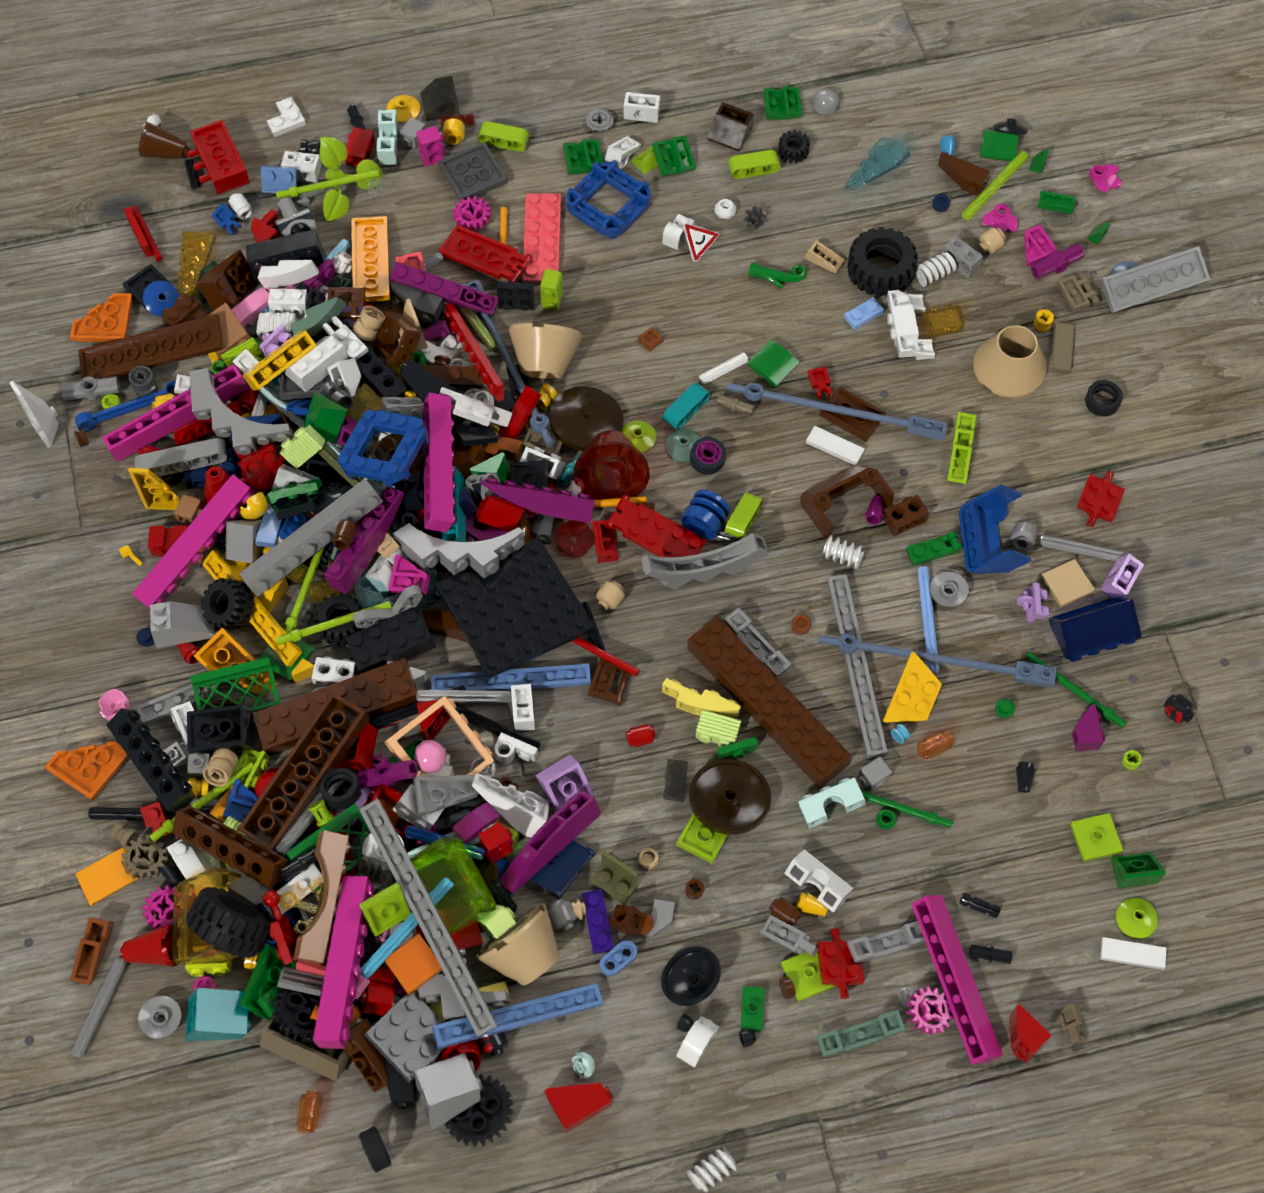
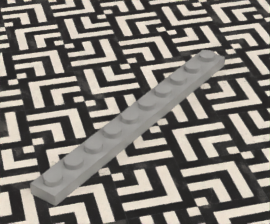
M847 574L828 577L827 583L839 636L851 633L857 637L859 642H862ZM850 640L845 641L847 644L852 643ZM856 649L852 654H844L866 756L867 758L887 756L888 752L864 650Z

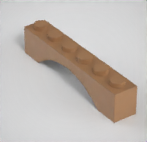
M325 830L318 835L315 855L323 874V899L313 923L297 938L293 960L322 964L328 958L329 947H327V943L333 934L331 922L332 917H335L338 906L335 905L336 897L341 893L342 884L339 882L346 868L344 857L345 854H348L350 848L347 835Z

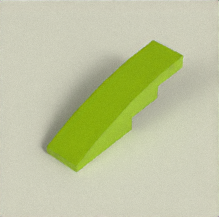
M957 413L947 477L949 482L966 484L977 415Z

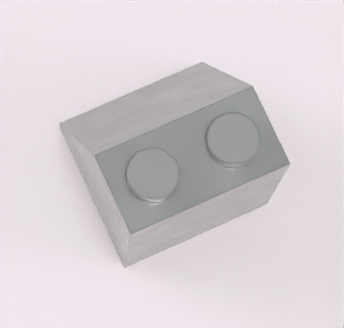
M465 1053L415 1070L417 1096L431 1130L438 1128L480 1101V1091L483 1090L479 1077L475 1078L473 1062L467 1060Z

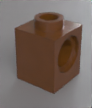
M616 905L609 924L621 933L639 935L647 916L634 906Z

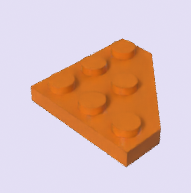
M113 293L108 297L109 300L102 305H96L88 311L85 317L82 319L78 318L72 322L71 342L107 343L126 338L133 295Z
M111 741L99 746L89 745L79 747L77 750L57 751L44 768L93 802L129 759V756L119 743Z

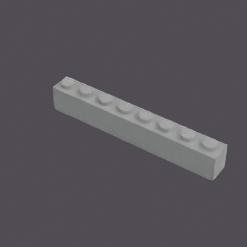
M364 478L239 574L258 597L332 541L339 522L351 521L353 524L381 504L383 502L382 499Z

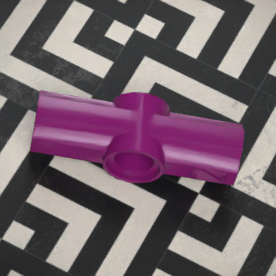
M1074 244L1062 251H1052L1045 259L1031 265L1030 269L1035 279H1041L1054 272L1056 274L1063 272L1070 264L1083 259L1085 254L1080 244Z
M413 759L390 764L389 761L385 760L378 763L375 768L358 771L357 778L361 788L381 784L391 788L399 780L417 777V763Z

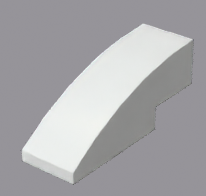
M280 260L278 266H261L258 279L265 289L280 288L310 279L318 275L319 270L312 260Z

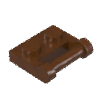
M600 658L588 691V696L622 706L624 701L623 695L629 677L632 674ZM621 672L622 676L616 694H612L610 691L616 674Z

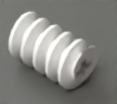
M942 252L940 255H936L934 258L916 266V276L919 283L925 287L927 282L931 284L933 279L937 281L939 277L943 278L945 274L949 275L951 270L955 272V260L949 253Z
M832 535L828 537L822 555L825 553L826 559L833 555V562L840 558V564L842 565L846 560L848 567L855 563L856 570H858L864 556L861 545L854 549L853 542L849 547L847 546V540L840 544V538H837L833 542Z
M723 1145V1152L719 1149L715 1150L716 1157L711 1154L708 1155L709 1163L702 1160V1168L698 1165L693 1167L695 1174L690 1170L687 1171V1175L698 1190L702 1189L707 1193V1184L715 1187V1178L722 1182V1173L729 1177V1168L735 1172L737 1171L734 1159Z

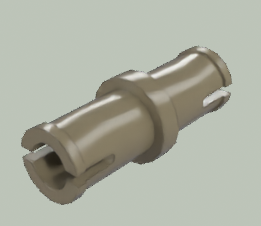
M719 394L717 398V406L731 409L734 413L737 411L752 416L754 413V404L752 405L740 401L739 398L733 399Z

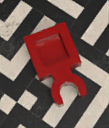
M826 367L808 370L807 375L812 389H817V398L821 399L822 392L827 393V396L830 397L831 389L829 386L831 381Z
M161 801L140 808L146 828L153 827L152 833L159 829L164 821L168 820Z

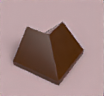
M458 440L452 450L454 451L452 465L458 469L465 481L471 476L470 468L489 459L481 444L463 446Z

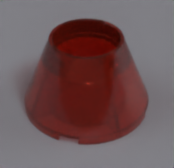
M606 430L598 433L579 455L573 469L575 484L581 488V493L589 494V497L593 500L622 498L623 495L637 497L646 488L650 477L649 464L644 455L624 433L616 430ZM613 459V460H618V461L609 462V461H605V460Z

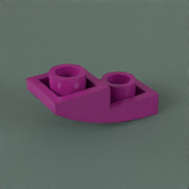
M486 802L462 818L452 830L464 843H467L478 837V834L484 828L499 821L500 815Z

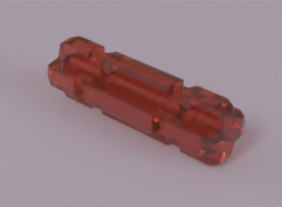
M466 114V116L452 115L449 118L448 116H442L440 119L442 127L444 122L451 118L459 119L464 125L465 123L467 125L474 124L473 114Z

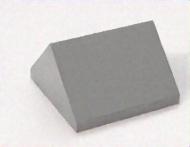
M263 518L226 521L227 560L254 563L263 555L264 547L256 546L255 542Z

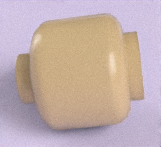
M992 227L980 235V244L978 245L984 253L994 254L1004 247L1006 237L999 228L995 229Z
M613 580L605 582L596 593V598L599 601L598 605L604 610L608 608L616 609L625 597L622 585Z

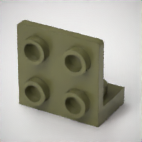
M603 851L601 854L602 865L590 880V884L598 889H602L605 894L619 903L626 905L639 886V873L633 865L629 863L624 864L619 861L620 858L614 853L610 852L608 854Z

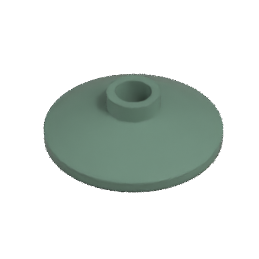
M688 429L676 430L667 437L665 450L668 456L675 461L690 462L689 456L692 446L700 437Z

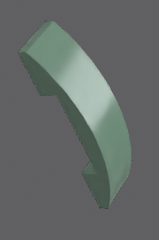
M894 1010L879 1015L876 1019L839 1031L836 1029L818 1035L816 1038L824 1058L853 1051L904 1032L905 1027L899 1010Z

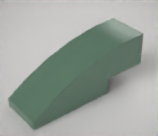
M335 297L306 309L307 317L291 323L293 334L295 335L299 331L306 330L310 337L315 336L324 329L323 324L332 323L331 318L337 317L346 306V301Z

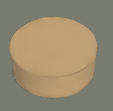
M652 848L643 849L638 856L639 865L645 870L654 869L659 863L657 851Z

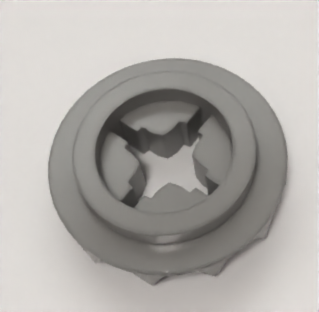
M595 109L586 117L587 126L593 132L599 131L601 133L603 130L607 132L608 128H612L614 122L612 114L604 109ZM599 118L602 120L601 124H598Z

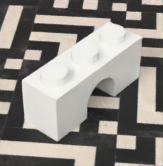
M805 849L792 860L784 873L799 886H802L804 883H811L818 887L821 894L817 900L833 913L846 901L854 889Z

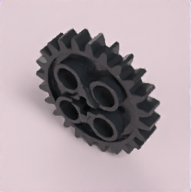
M281 988L273 1004V1008H275L273 1015L277 1016L275 1023H281L279 1029L286 1028L287 1036L293 1033L294 1040L302 1037V1043H304L306 1038H309L310 1042L314 1043L313 1038L317 1020L310 1019L315 1005L317 1007L320 1005L321 994L318 996Z
M482 1074L479 1075L483 1090L480 1091V1101L473 1106L478 1110L482 1109L487 1116L494 1118L493 1121L488 1120L478 1111L474 1112L472 1107L466 1109L467 1114L464 1117L459 1118L458 1114L444 1124L447 1129H450V1135L452 1137L456 1135L455 1139L458 1142L463 1139V1143L466 1146L470 1141L474 1147L477 1146L478 1141L485 1146L487 1139L494 1143L493 1136L496 1135L501 1138L499 1131H507L508 1129L504 1124L512 1122L507 1116L514 1114L513 1110L508 1108L514 1105L512 1100H509L511 1094L509 1091L505 1092L507 1088L504 1084L500 1085L498 1079L493 1081L490 1075L486 1080ZM497 1103V1107L490 1111L489 1106ZM479 1122H485L482 1128L476 1129V1125Z

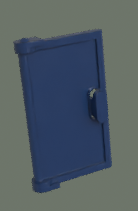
M572 840L556 855L557 858H552L530 880L560 900L563 893L596 853L591 848H586Z

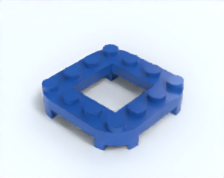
M614 161L600 164L596 162L592 165V171L574 189L571 187L568 189L566 198L567 210L572 216L598 233L610 239H615L623 234L650 206L651 192L649 184L646 181L641 183L617 168V163ZM605 183L631 198L615 215L607 216L587 203Z
M367 410L356 424L340 452L338 463L350 479L354 480L357 476L382 481L386 487H393V483L399 482L403 478L407 480L410 477L409 468L422 444H428L429 442L428 431L423 421L417 417L381 410ZM381 431L404 435L390 462L362 457L373 435H379Z

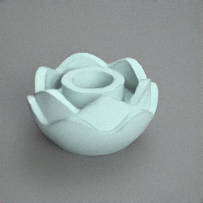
M578 1052L572 1058L574 1063L573 1070L579 1075V1078H590L595 1070V1063L591 1055L585 1052Z

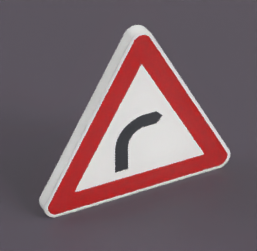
M687 223L683 225L692 260L697 262L717 239L719 233Z

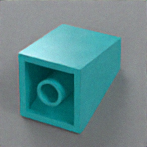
M197 988L187 1001L185 1041L242 1039L249 1033L251 1025L250 1020H248L249 1011L239 1006L245 991Z

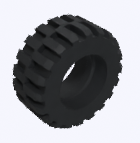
M878 227V229H869L867 233L865 231L859 234V237L854 239L849 251L847 268L851 282L857 285L859 290L866 291L868 295L874 294L876 297H881V295L887 297L888 291L907 289L913 281L918 254L914 243H910L911 239L908 236H903L902 232H896L893 228L884 229V227ZM874 256H885L892 259L897 265L887 269L873 266L868 259Z
M216 887L202 889L186 916L187 926L199 938L221 951H226L231 955H237L242 958H253L259 954L270 934L269 928L272 923L270 917L252 902L250 903L243 897Z

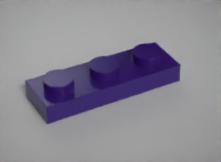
M603 890L583 892L582 898L585 904L593 955L607 953L614 947Z

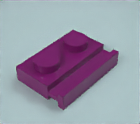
M327 258L317 268L319 270L318 275L303 281L308 294L313 288L320 290L322 286L327 287L336 278L333 261Z

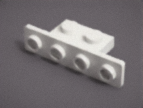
M443 387L440 390L439 394L451 397V405L454 408L452 414L488 426L490 422L504 427L508 426L512 416L511 412Z

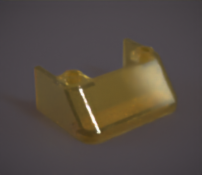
M213 867L180 882L176 886L174 891L172 958L175 963L181 965L223 963L238 957L226 951H221L199 938L187 926L186 916L202 889L216 887L228 892V884L240 879V873Z

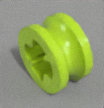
M1136 750L1127 751L1122 758V764L1128 770L1137 769L1142 762V756ZM1134 757L1136 759L1135 762L1128 761L1129 758Z

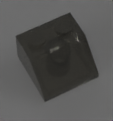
M452 76L436 78L420 92L426 121L460 116Z

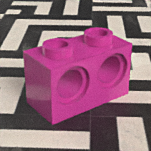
M436 126L416 131L419 155L424 167L436 164L444 159L443 154L446 151L442 132H438Z

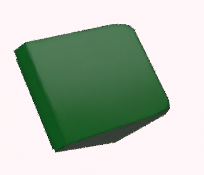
M1044 149L1032 158L1029 167L1030 171L1037 173L1043 171L1049 152L1048 149Z
M1106 221L1094 227L1087 236V239L1095 244H1099L1107 234L1110 222Z

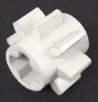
M341 252L340 255L335 253L331 260L333 261L335 272L339 274L349 273L352 269V257L345 252Z

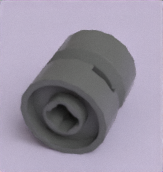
M138 366L131 370L129 380L138 398L158 391V385L149 367Z
M327 382L318 392L322 396L348 409V411L353 405L352 396L334 382Z

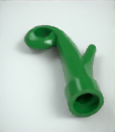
M751 262L748 277H759L782 288L783 285L779 281L799 282L806 277L807 270L802 265H794L791 269V274Z

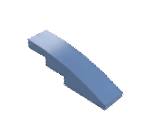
M288 497L280 498L276 502L288 499ZM268 503V509L260 524L255 541L256 546L273 548L277 545L278 533L286 518L278 520L272 511L271 503Z

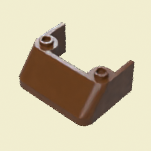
M854 465L801 494V506L826 541L832 534L833 525L824 512L830 509L832 499L861 484L871 486L877 496L883 498L885 507L892 504L894 492L876 469Z

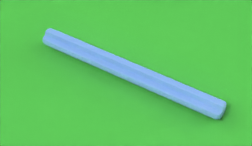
M921 566L918 568L925 648L926 653L938 654L932 596L930 594L929 568ZM927 661V667L933 674H937L939 672V663Z

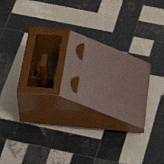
M238 250L208 271L197 285L214 311L224 303H227L233 309L256 282V279L242 251Z

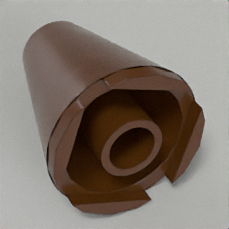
M147 122L143 129H146V132L141 134L139 142V156L167 159H183L184 156L187 157V151H189L187 142L152 123Z

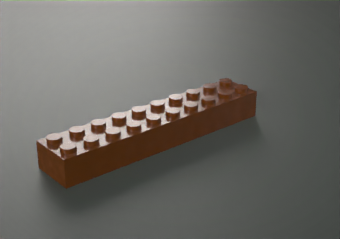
M718 616L688 638L687 649L819 789L850 765L852 755Z

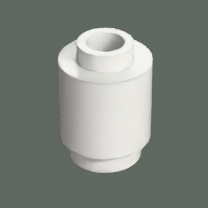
M236 193L230 197L228 204L236 217L241 220L248 219L252 215V208L244 195Z

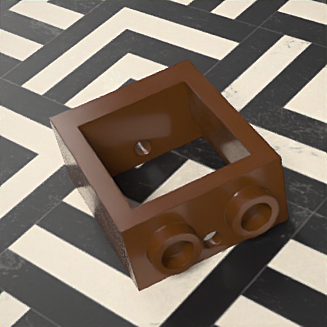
M386 311L384 315L385 320L379 328L373 344L393 363L403 365L405 361L409 362L412 358L422 332L402 314ZM400 328H402L404 332L396 349L394 343Z

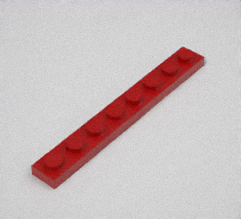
M446 304L444 318L446 322H449L451 331L455 332L457 341L461 342L464 352L469 355L470 362L474 363L476 372L480 373L483 383L487 384L490 395H493L496 401L504 400V385L454 304Z

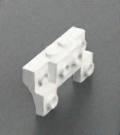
M900 290L888 291L887 300L890 313L887 314V323L891 324L890 338L891 340L894 339L899 358L915 356L916 360L935 357L932 339H918L919 332L915 314L925 313L922 299L923 294H907Z

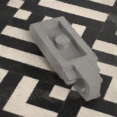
M772 915L769 916L760 932L762 936L796 954L802 955L805 952L815 957L818 952L817 946L809 943L811 938L806 933Z

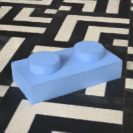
M873 297L845 313L844 319L856 330L882 315L884 309Z

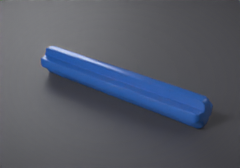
M410 825L405 831L407 838L482 860L485 855V848L464 843L444 835Z

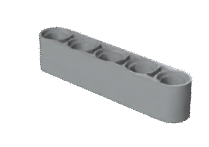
M214 438L141 454L134 458V468L149 469L160 477L223 463L227 460L226 444L223 439Z

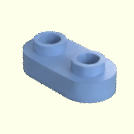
M631 941L619 943L601 958V972L608 977H613L620 973L636 959V945ZM625 950H628L631 954L629 956H624L623 952ZM611 963L614 965V968L608 969L606 966Z

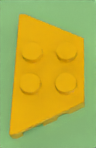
M911 652L883 718V723L927 721L942 683L915 652Z

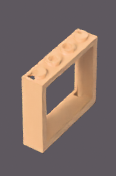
M446 696L440 698L384 741L399 762L411 760L397 740L443 705L484 759L483 762L466 775L480 773L494 762L491 750L480 743L481 737L475 730L471 731L467 725L469 722L463 714H458L455 710L456 704L450 697L446 698ZM418 769L417 777H424Z

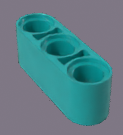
M694 382L664 412L662 420L676 430L681 429L708 401L711 393Z

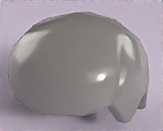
M832 89L819 90L814 96L812 104L814 110L823 115L835 113L839 105L838 94Z

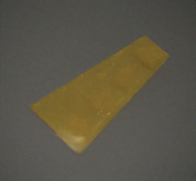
M182 231V254L179 261L181 267L178 273L177 290L179 294L196 295L199 289L197 283L204 275L217 237L214 233Z

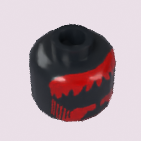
M1173 694L1164 703V713L1177 724L1188 723L1195 715L1193 713L1194 704L1182 694L1176 696Z
M505 1032L478 1039L482 1053L491 1054V1057L503 1054V1049L508 1046Z

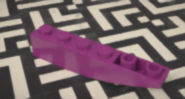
M397 261L390 276L391 283L395 282L443 297V302L453 303L455 306L493 315L499 300L498 297Z
M487 477L486 480L480 479L479 483L500 497L531 511L556 518L587 523L591 521L595 501L589 497V494L578 492V495H573L571 491L560 489V492H555L553 488L542 486V489H537L535 485L527 483L519 486L516 485V482L509 480L501 483L498 482V479Z
M387 487L380 498L383 502L371 510L357 528L352 545L347 550H341L325 572L324 576L332 589L348 594L372 560L388 532L403 498V491Z
M580 790L554 813L532 836L500 879L503 887L514 894L601 815L596 799Z

